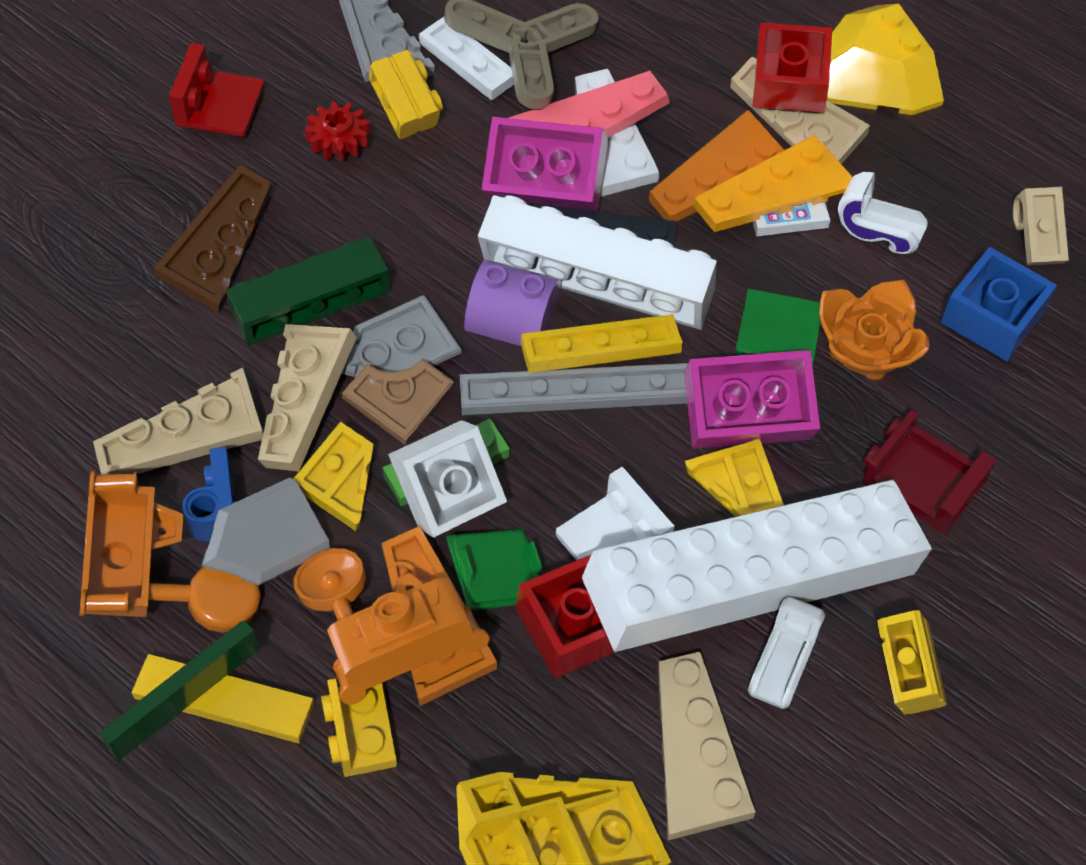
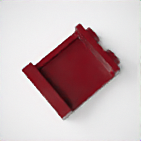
M912 409L903 420L897 417L893 421L885 435L887 441L882 447L876 444L870 450L863 462V465L868 468L862 483L869 486L894 480L913 515L946 536L988 480L996 459L982 451L978 458L972 461L916 425L919 413Z

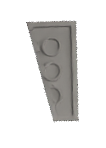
M339 0L365 82L370 81V65L374 61L385 57L390 58L393 54L407 49L410 50L415 61L419 59L422 61L427 77L433 76L435 65L430 58H425L420 52L421 45L414 36L410 37L403 28L404 21L398 13L392 12L388 6V0Z

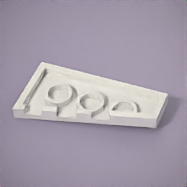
M604 69L576 76L574 84L575 95L614 83L609 70ZM635 123L608 138L600 197L658 182L659 171Z

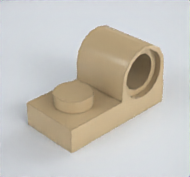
M1062 187L1024 189L1014 200L1013 220L1017 230H1024L1027 265L1064 264L1069 261Z

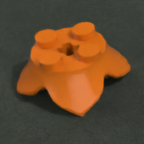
M905 280L879 283L871 287L860 298L855 297L849 290L844 289L823 291L820 300L819 317L829 341V354L849 370L863 374L869 379L879 380L887 372L910 365L923 357L929 350L928 336L923 330L915 329L913 326L916 304Z

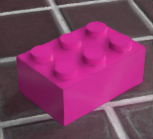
M492 117L482 191L489 200H492L493 195L502 198L514 196L522 199L526 204L532 202L598 211L608 145L607 135L604 129L599 127Z
M810 350L690 359L684 370L692 449L736 446L760 439L762 444L811 440L820 430Z

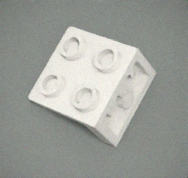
M621 467L609 475L606 497L556 529V537L572 556L579 560L591 555L594 550L674 532V525L627 471Z

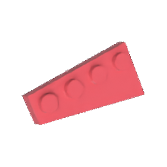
M647 71L551 103L543 109H533L509 118L599 127L604 129L607 138L670 102L666 91L651 71Z

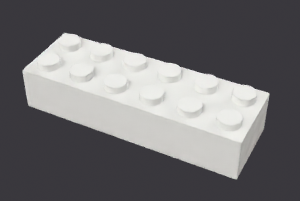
M493 195L478 234L484 260L487 259L561 280L562 289L652 316L673 314L676 323L702 330L715 292L717 260L711 259L708 254L702 251L690 250L686 252L674 248L669 242L661 239L649 241L638 238L627 229L616 228L611 230L604 228L592 219L579 217L577 220L563 216L559 210L552 207L544 206L540 209L529 206L525 201L514 196L502 198Z

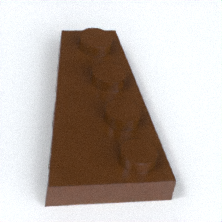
M240 164L155 265L154 276L219 313L227 295L226 289L230 288L271 192V182Z

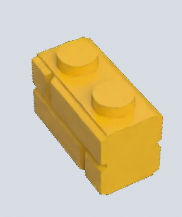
M407 49L393 54L390 58H382L370 65L369 80L398 138L409 137L418 131L422 132L438 124L440 111L443 109L440 96L436 90L430 91L425 81L427 80V72L424 64L420 59L415 61L410 50Z
M920 610L909 611L877 620L880 637L884 641L882 647L895 705L904 715L946 706V697L929 623Z

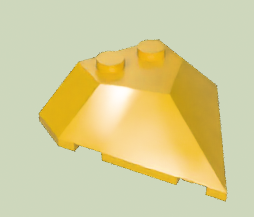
M900 4L875 5L846 14L832 32L830 80L827 95L829 102L876 110L878 105L899 108V114L915 115L943 105L944 98L934 51Z

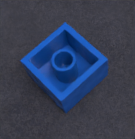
M989 247L950 295L941 323L1008 362L1046 312L1057 285Z

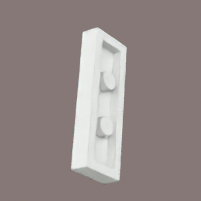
M444 17L419 33V43L490 100L495 99L514 85L510 66L474 38L448 27Z

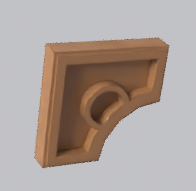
M421 359L413 367L398 372L380 371L366 364L343 391L342 399L406 445L451 390L454 381L424 359Z

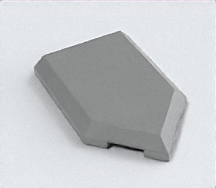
M422 295L355 326L353 333L357 339L341 374L356 377L366 364L380 371L398 372L413 367L421 359L435 366L461 354L462 350L425 295Z
M288 478L217 512L212 536L201 566L216 572L221 570L241 577L242 581L259 586L301 565L314 554L330 549L329 539L298 483L292 478Z

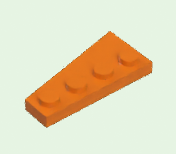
M747 110L649 192V202L663 219L679 221L697 212L693 207L695 197L783 152L784 149L754 115Z
M420 526L382 543L392 592L395 591L398 577L408 573L413 574L424 583L438 578H449ZM452 584V586H453V588H454V590H455V592H456V594H457V596H458V598H459V600H460V602H461V605H462V606H465L464 603H463V601H462V599L460 598L458 592L456 591L454 585ZM488 645L478 651H469L463 647L412 669L411 673L419 707L496 670L497 661Z

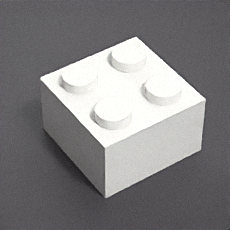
M461 420L388 454L417 526H420L423 532L433 538L507 502L478 426Z

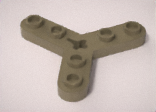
M449 0L445 7L444 21L448 27L457 32L509 53L518 101L529 109H543L550 104L554 90L548 52L592 35L596 30L598 14L591 6L575 3L523 22L473 0Z

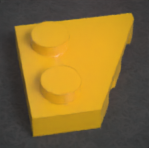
M340 422L293 480L298 483L306 498L356 531L360 525L374 444Z
M760 439L685 461L688 474L735 517L784 506Z

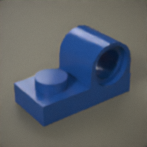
M226 447L209 449L211 465L204 466L206 487L192 490L183 500L182 508L190 534L202 542H210L217 512L235 503L232 471ZM212 512L209 516L198 517L202 513Z

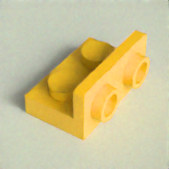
M336 678L327 680L330 694L321 696L325 722L334 721L337 735L328 737L332 763H342L344 777L397 767L382 683L366 689V695L360 702L347 705L340 699L341 687L337 686Z

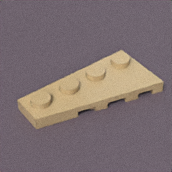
M285 324L283 336L287 341L285 350L279 353L277 363L281 369L278 383L273 384L271 398L274 401L273 410L266 417L258 460L265 468L299 472L357 339L350 328Z
M243 368L231 373V379L217 386L210 383L198 389L199 395L180 404L174 401L162 407L160 414L146 421L139 418L93 441L101 475L134 474V472L139 474L210 454L209 449L221 447L230 449L262 440V428Z
M696 652L659 661L658 686L665 774L667 841L753 819L755 809L701 653Z

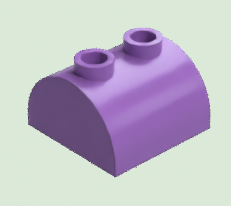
M484 260L475 276L468 298L464 323L465 331L521 346V334L546 331L561 293V280L495 261Z

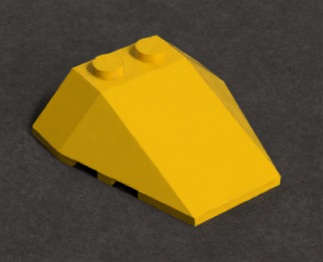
M497 772L459 782L456 786L459 848L466 865H669L671 863L633 781L579 778L577 782L557 781L554 780V776L539 775L537 779L514 778L513 773Z

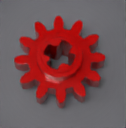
M332 101L328 110L321 106L317 107L318 117L314 115L307 116L308 127L305 128L306 142L311 144L312 153L323 150L324 160H328L332 154H335L340 161H344L345 154L348 152L357 157L359 155L358 146H368V135L370 134L369 120H364V111L362 109L352 113L351 103L349 102L343 108H340L335 101Z

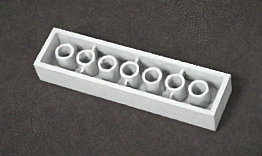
M894 480L594 550L582 579L614 652L776 611L780 609L784 598L793 597L806 603L914 575L932 548Z

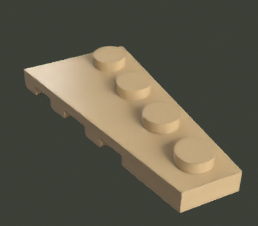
M751 57L731 78L730 88L791 147L816 135L842 164L868 135L869 124L828 100L826 101L825 113L752 107L756 58Z

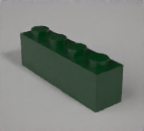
M370 237L359 241L349 242L343 247L324 254L314 255L305 261L289 267L278 268L270 274L251 281H243L232 288L226 289L231 314L247 346H251L283 334L285 324L306 325L390 293L388 269Z

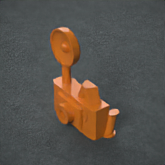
M94 470L90 471L79 616L92 614L146 617L148 600L188 602L189 611L196 622L211 631L226 633L243 620L247 624L250 623L257 614L261 595L259 586L242 581L241 577L221 570L216 572L203 567L192 578L190 585L149 583L151 550L182 542L183 514L154 503L155 487L138 486L136 472L134 474L95 475ZM164 530L166 534L160 535L158 531Z
M337 548L320 551L302 563L293 579L294 590L306 607L315 611H334L338 621L333 623L327 629V632L338 657L333 664V669L341 687L339 696L341 701L347 705L360 702L365 697L366 689L463 647L469 651L481 650L489 642L488 633L480 629L471 609L468 606L461 605L449 578H438L424 583L411 573L398 577L394 592L380 596L372 606L353 613L350 603L360 595L366 582L364 565L356 553L347 549Z

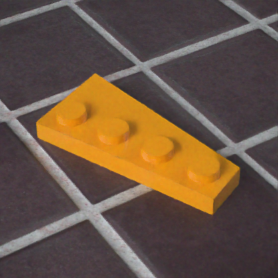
M813 135L694 198L693 207L710 228L717 232L759 220L760 216L777 212L780 215L793 211V207L808 202H812L813 205L827 202L831 196L844 194L853 177L819 138Z

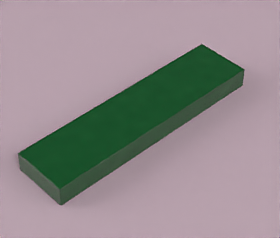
M244 620L239 622L101 730L99 734L119 762L260 650L254 630Z

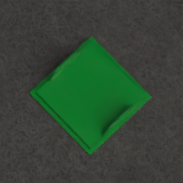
M524 529L449 535L446 537L466 606L471 610L516 606L519 584L540 576L542 564L534 541L528 543Z

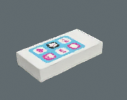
M808 202L794 206L791 212L780 215L777 212L761 215L759 220L752 223L757 237L829 228L830 217L825 202L816 205Z

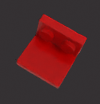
M191 43L169 94L175 126L239 137L246 136L264 89V81L258 78L212 71V63L207 60L205 45Z

